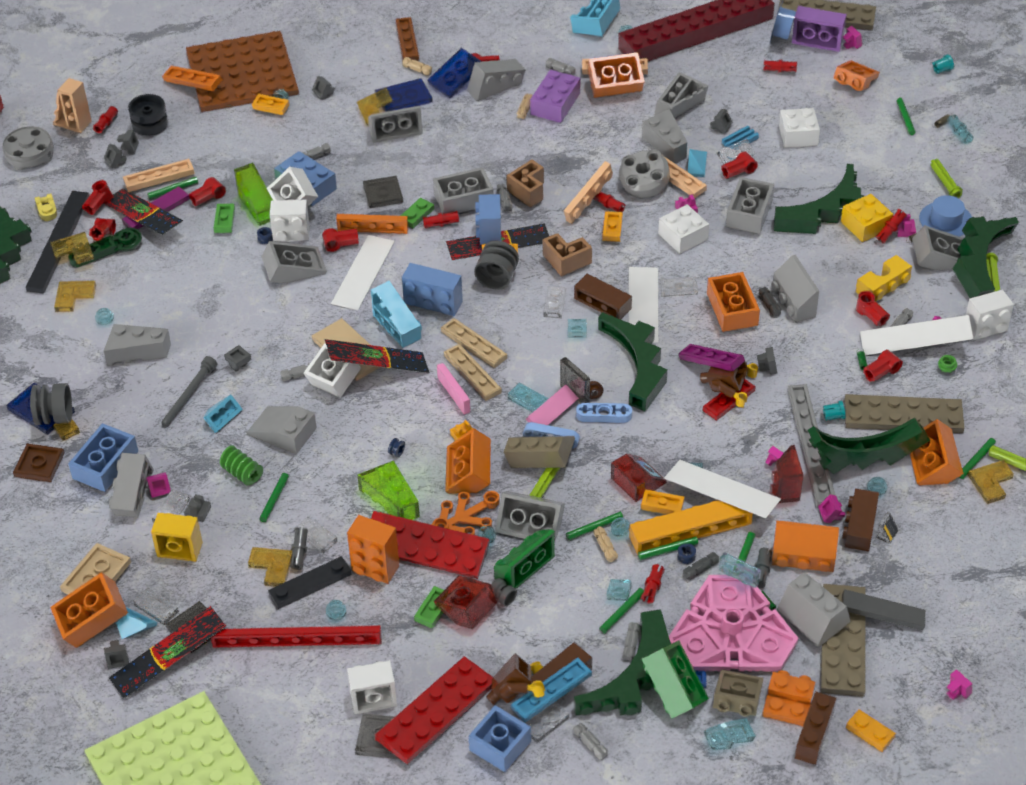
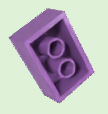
M798 6L794 17L792 44L840 52L847 14Z
M549 70L530 99V115L562 123L580 95L581 78Z

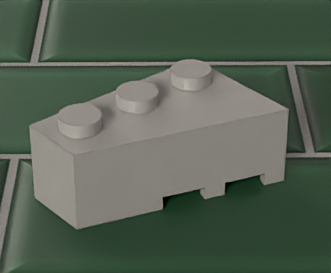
M670 109L642 122V138L656 150H659L664 157L673 163L687 158V140Z

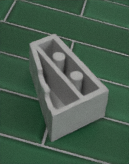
M516 59L475 62L467 91L476 101L482 100L521 84L526 69Z
M678 72L657 100L654 115L670 109L674 118L678 117L705 100L709 85Z
M113 324L104 348L107 366H113V363L125 361V364L131 363V360L136 359L147 361L167 358L171 346L169 331L165 328Z
M122 453L121 459L117 461L118 474L117 478L113 480L114 493L109 499V508L115 516L138 518L145 499L143 491L144 488H148L146 477H148V474H153L154 469L146 455Z

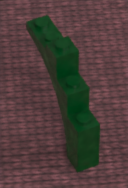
M847 163L842 181L826 196L802 205L775 206L774 232L817 234V227H821V222L838 223L839 216H842L843 206L864 197V195H861V188L857 187V183H854L857 180V171H854V164Z
M1 206L0 284L10 279L9 266L21 260L20 247L32 241L30 226L24 224L21 219L15 221L13 217L10 218L7 210Z
M984 216L971 217L966 221L962 229L965 238L957 248L961 257L957 259L952 269L969 298L994 292L995 287L989 277L986 263L988 245L1002 236L1012 234L1019 224L1016 217L986 221Z
M602 312L598 317V330L610 335L621 343L635 363L637 375L629 391V405L646 412L667 383L668 369L658 366L661 361V348L652 344L655 337V327L641 321L633 325Z
M915 417L888 431L858 438L832 436L822 432L815 426L808 429L811 436L809 441L815 449H818L821 457L819 460L824 470L829 469L833 474L851 463L853 466L857 465L863 470L879 459L881 461L885 460L891 466L930 441L923 426Z
M661 609L640 612L641 642L630 665L607 685L592 692L574 696L575 715H589L595 712H609L613 709H618L620 716L635 715L642 711V698L639 690L654 688L650 675L644 670L642 659L671 644Z

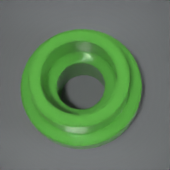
M944 355L939 359L938 367L944 372H953L957 368V361L951 355Z

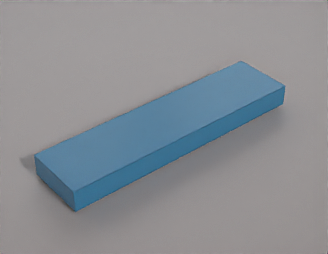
M576 658L542 682L545 687L544 696L536 698L533 691H529L513 702L511 709L526 723L591 677L592 671L579 658Z

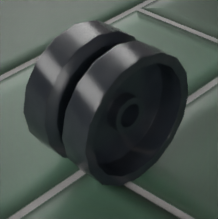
M143 94L129 102L128 110L131 125L136 133L150 136L162 132L167 127L168 117L165 102L160 96Z

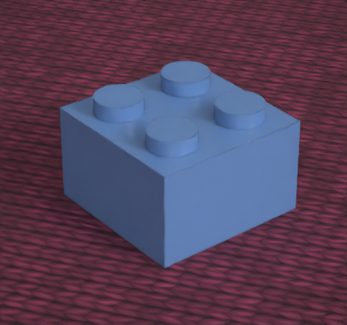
M500 194L479 195V202H475L476 213H479L475 214L476 226H479L476 227V238H480V245L487 244L490 241H501Z
M495 705L468 736L469 750L503 772H506L530 744L531 727Z

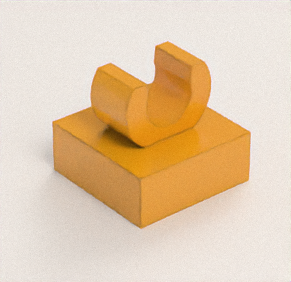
M464 420L463 423L457 424L450 429V435L457 440L473 428L467 420Z

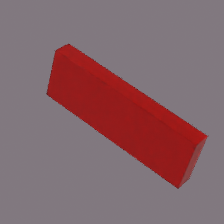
M744 379L740 391H736V393L744 392L748 397L755 392L756 386ZM719 393L703 406L702 411L717 421L737 406L735 404L736 399Z

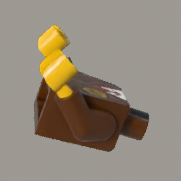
M744 361L734 371L710 367L708 372L700 374V380L703 384L709 383L712 391L721 392L730 398H735V404L743 408L745 403H747V394L744 392L736 393V391H740L746 374L750 378L757 377L758 366L755 363L747 365V362Z
M515 653L492 678V691L486 696L493 705H496L501 699L506 703H510L519 693H528V691H533L536 698L544 696L545 687L541 681L537 680L529 685L532 682L531 670L534 675L543 668L542 664L535 661L529 665Z

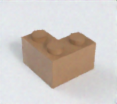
M533 159L506 175L507 191L531 208L543 200L544 167Z
M558 233L542 239L543 256L560 276H564L592 263V247L583 237L566 243Z

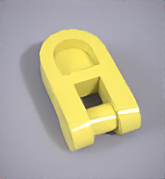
M52 193L46 194L47 196L41 198L40 196L34 197L40 218L44 221L54 220L57 217V210Z

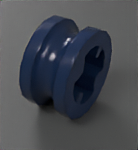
M269 227L258 229V242L268 244L269 241H273L272 229Z
M398 438L392 439L388 447V453L390 455L394 454L395 457H400L405 449V441H399Z
M689 543L680 545L677 554L678 560L683 564L693 563L696 559V548Z

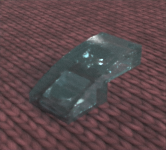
M747 719L725 722L710 727L703 732L712 750L731 749L734 743L753 742L756 737Z

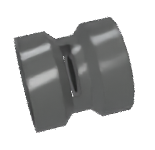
M497 578L489 587L488 594L493 598L499 599L503 606H508L516 598L517 589L513 586H508L507 582L502 578Z

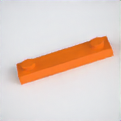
M172 65L162 76L165 82L214 91L222 81L221 76L217 74Z
M337 214L336 217L338 231L357 229V232L408 234V216Z

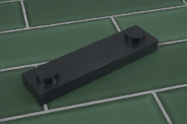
M340 556L269 589L268 594L277 609H280L352 575V572L344 558Z

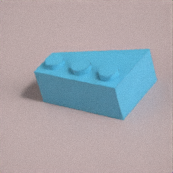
M591 0L590 5L586 8L584 6L580 8L581 12L570 16L573 33L602 36L620 10L619 0Z
M390 281L371 289L373 316L402 348L422 339V326L420 322L416 320Z

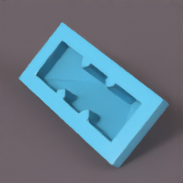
M689 149L688 173L695 177H705L707 152Z
M230 394L209 408L203 418L214 433H216L235 417L242 408Z
M127 607L128 614L116 621L122 639L153 628L158 624L157 621Z

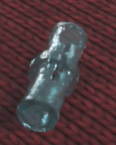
M951 115L947 121L953 127L954 133L959 135L965 144L972 142L974 137L967 130L966 124L962 123L957 115Z

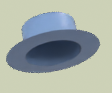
M783 0L776 16L770 43L773 36L788 40L793 27L796 11L782 8Z
M949 195L936 198L933 203L925 206L919 215L922 226L926 225L956 236L964 235L962 229L966 221L972 217L960 199Z

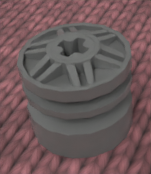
M497 240L485 244L474 269L476 279L482 285L497 290L507 287L519 262V255L516 249L506 242Z
M68 383L53 384L51 392L47 384H43L42 387L40 385L32 386L30 408L35 425H42L43 421L45 424H50L52 416L56 424L71 422L72 396Z

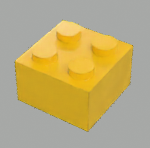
M869 194L843 206L841 223L863 243L878 235L885 226L884 223L892 218L893 213L874 195Z
M157 513L151 530L157 557L196 562L203 544L198 517Z

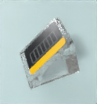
M887 512L878 525L876 537L890 544L898 533V527L891 513Z

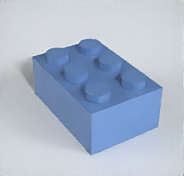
M300 151L274 168L275 179L289 167L304 170L318 195V198L310 206H314L337 189L335 173Z
M410 263L402 276L405 304L452 316L456 315L463 302L461 275Z
M102 423L68 463L72 479L106 492L113 483L114 478H117V461L121 459V454L138 453L135 436Z

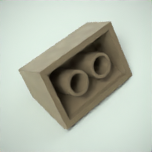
M509 437L504 449V455L510 468H565L575 437Z

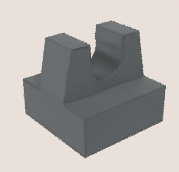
M317 76L312 91L321 99H326L327 95L334 93L335 88L331 87L332 84L323 76Z
M725 108L720 109L718 114L714 116V121L710 122L712 129H719L721 133L727 132L733 121Z
M127 130L125 134L118 135L117 141L123 142L120 147L121 150H127L128 154H135L139 141L134 130Z
M109 144L104 160L111 168H117L118 164H125L127 157L122 156L123 152L115 144Z
M240 345L224 354L225 360L235 372L252 360L251 354Z
M773 347L765 348L766 353L757 355L759 370H769L770 374H776L777 367Z
M195 494L194 498H191L184 515L198 517V521L204 522L211 509V503L205 501L203 496Z
M119 639L110 641V647L104 648L108 669L126 666L129 663L126 645H120Z

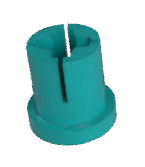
M949 54L932 63L933 69L937 74L954 69V61Z
M842 400L834 404L823 405L825 421L838 418L841 420L846 419Z

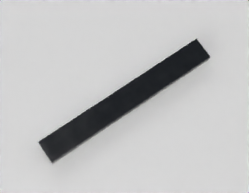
M71 192L26 285L27 292L44 294L83 212L82 205L88 199L89 192Z

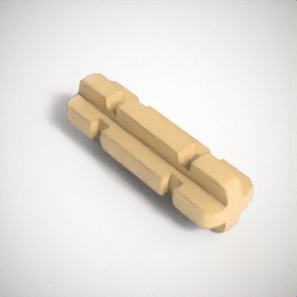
M405 57L402 61L404 67H410V69L420 73L423 72L427 76L432 73V67L408 57Z
M526 93L524 95V99L517 111L518 119H525L530 108L532 94Z
M599 526L593 531V534L597 538L602 551L605 552L606 559L609 562H613L618 558V554L614 550L605 529Z

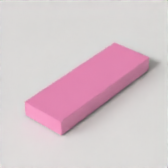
M438 364L437 376L439 381L464 415L470 413L469 397L445 364Z
M564 385L530 414L526 420L528 423L549 425L579 398L567 385Z

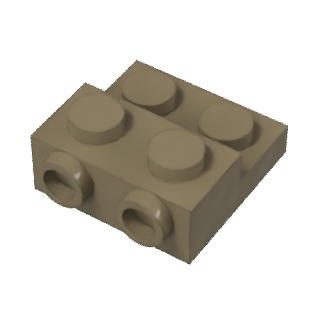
M721 670L714 693L712 708H717L720 712H737L744 717L756 716L764 678Z

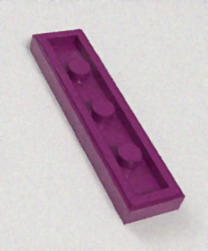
M178 186L150 203L169 212L190 198L189 194ZM128 216L122 219L123 224L128 228L138 230L144 226Z
M689 344L678 354L681 360L734 371L745 361L744 356L741 354L695 344Z

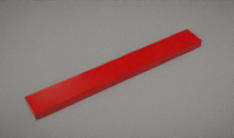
M380 625L236 628L220 630L211 637V643L213 648L382 644Z

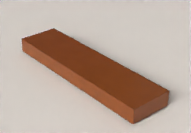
M411 17L395 19L402 58L408 57L412 60L420 61Z

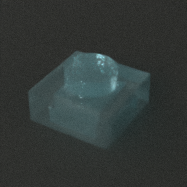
M568 319V338L587 337L586 319Z
M611 579L606 593L607 600L628 601L632 588L631 580Z

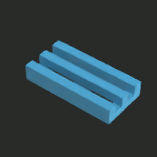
M746 126L723 138L722 144L734 152L759 139V134L757 132L754 133L755 130L753 129L750 130V126Z

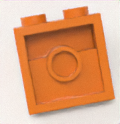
M850 60L836 67L833 79H836L840 84L850 85L854 90L862 91L869 88L871 81L877 79L880 72Z
M780 670L778 673L773 672L762 716L803 726L812 702L816 682L806 675H801L798 678L790 676V673L784 670Z

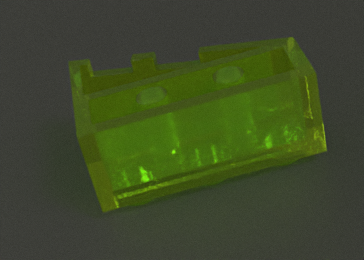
M252 162L234 169L238 196L257 224L261 226L271 222L270 205L273 199L254 163Z
M394 460L357 474L359 490L362 493L368 494L372 501L378 502L383 506L387 513L410 520L420 517L419 501Z

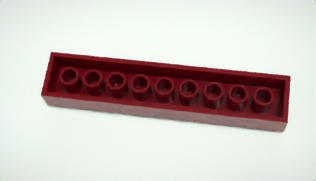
M772 0L711 1L619 32L618 49L623 54L638 53L639 59L651 61L771 20L774 17L775 3Z

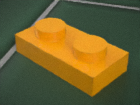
M258 94L252 103V109L284 115L290 104L287 99Z
M605 211L602 241L620 242L623 212Z
M645 489L641 510L662 514L681 511L684 504V496Z
M860 709L846 723V729L881 752L888 747L896 735L895 732Z

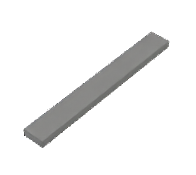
M807 384L789 385L787 391L816 508H819L818 506L830 494L835 495L829 469L824 470L819 462L821 457L818 449H815L809 441L811 436L808 429L813 426L818 428Z

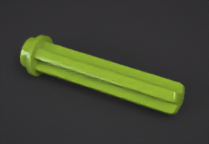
M939 159L931 160L930 166L949 191V196L960 198L962 196V188L957 186Z
M990 252L986 254V263L995 292L1000 290L997 268L998 256Z
M995 445L990 448V457L1026 471V458Z
M546 468L531 491L530 496L542 498L560 468Z

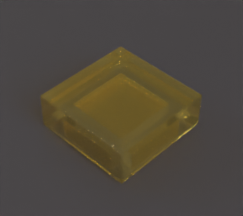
M73 419L70 423L53 425L62 441L80 433Z

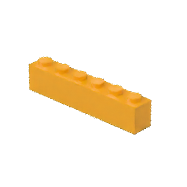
M720 500L712 501L707 504L693 506L685 510L674 511L670 514L630 524L629 538L638 555V552L695 536L699 539L752 524L753 513Z

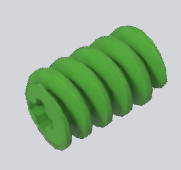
M234 445L228 446L220 457V466L234 477H237L245 485L256 483L263 474V466L258 465L256 461H253L251 457H247L245 453H242Z

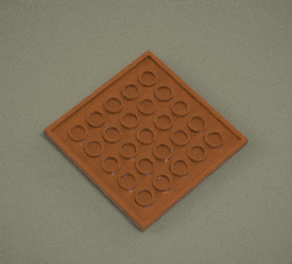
M281 31L186 47L190 69L217 74L222 78L221 83L214 91L195 88L201 112L253 103L258 94L277 98L299 95V89Z

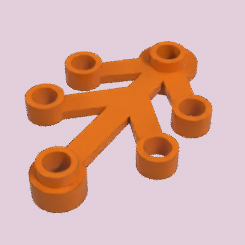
M465 491L458 494V505L455 515L448 519V515L453 512V503L445 500L441 503L440 517L436 518L431 525L464 533L471 532L472 535H475L473 527L467 526L464 528L454 525L458 523L480 526L483 531H489L492 528V520L490 518L471 516L486 508L495 509L500 503L499 494L496 491H488L484 494V501L465 510L466 505L470 502V494Z

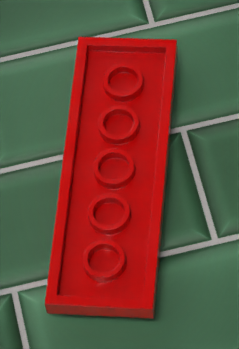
M373 511L371 519L396 528L399 560L476 579L479 578L490 543L488 538Z
M462 657L375 734V740L408 765L492 689L493 677L467 657Z

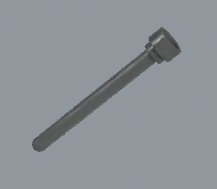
M206 356L202 360L200 371L161 422L162 426L167 427L205 375L215 370L218 366L215 359Z

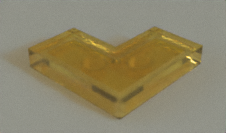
M386 87L357 101L367 126H369L368 117L370 115L380 113L378 108L393 101Z
M85 232L50 242L55 258L73 253L77 264L94 259Z
M59 282L54 306L55 312L74 311L76 298H94L96 282Z
M1004 460L968 472V477L987 504L1005 499L1006 493L999 483L1013 479L1014 473Z
M252 547L248 566L249 568L267 569L264 585L276 587L287 581L292 551Z

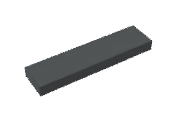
M846 589L842 593V603L847 606L850 613L921 631L925 628V609Z

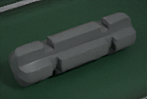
M760 288L758 294L768 310H770L772 316L780 315L782 309L768 288Z
M711 552L707 555V558L703 557L693 563L692 567L688 566L683 570L684 577L687 580H691L696 577L695 574L699 575L711 566L719 563V556L715 552Z

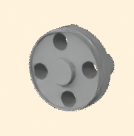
M35 126L21 127L10 132L3 140L5 159L16 170L35 167L52 160L53 142L49 133L43 128Z
M643 150L623 157L619 168V178L628 194L638 198H648L659 194L665 189L669 182L670 169L667 160L661 155L659 150Z

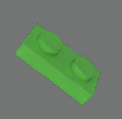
M420 197L400 216H408V227L414 229L423 220V217H427L434 210V204Z
M234 203L217 204L213 227L214 233H232L235 214Z
M434 586L414 615V621L433 629L444 612L440 605L451 592Z

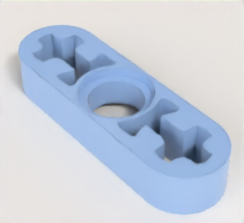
M581 403L576 407V417L581 422L627 423L632 419V407L624 403ZM605 410L609 414L601 415L599 412Z
M533 422L527 423L523 431L524 437L548 436L547 434L574 436L575 440L572 449L578 446L580 435L574 430Z

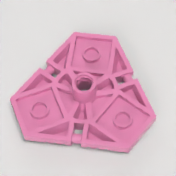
M709 575L690 604L691 610L686 609L669 635L671 644L678 640L680 641L695 671H730V669H738V671H780L798 644V637L776 609L772 611L769 609L770 602L748 575Z

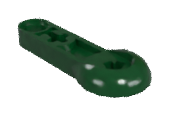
M135 228L121 229L113 236H108L100 241L70 252L68 255L70 264L73 267H81L118 251H132L140 245L142 235ZM75 257H81L79 260H73Z

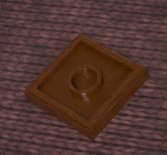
M27 443L13 471L14 477L52 482L65 454L64 449Z

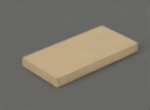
M342 318L312 335V340L320 348L325 343L324 339L371 345ZM359 364L361 369L354 380L358 381L380 367Z

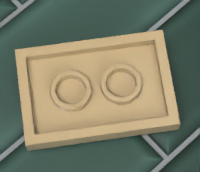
M96 543L61 584L60 589L62 592L70 594L101 572L116 582L131 564V559L126 555Z

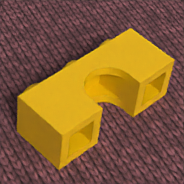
M895 255L883 263L881 276L869 271L858 278L855 292L859 294L862 291H870L874 294L875 301L880 300L884 295L893 292L897 287L910 280L912 266L898 255Z

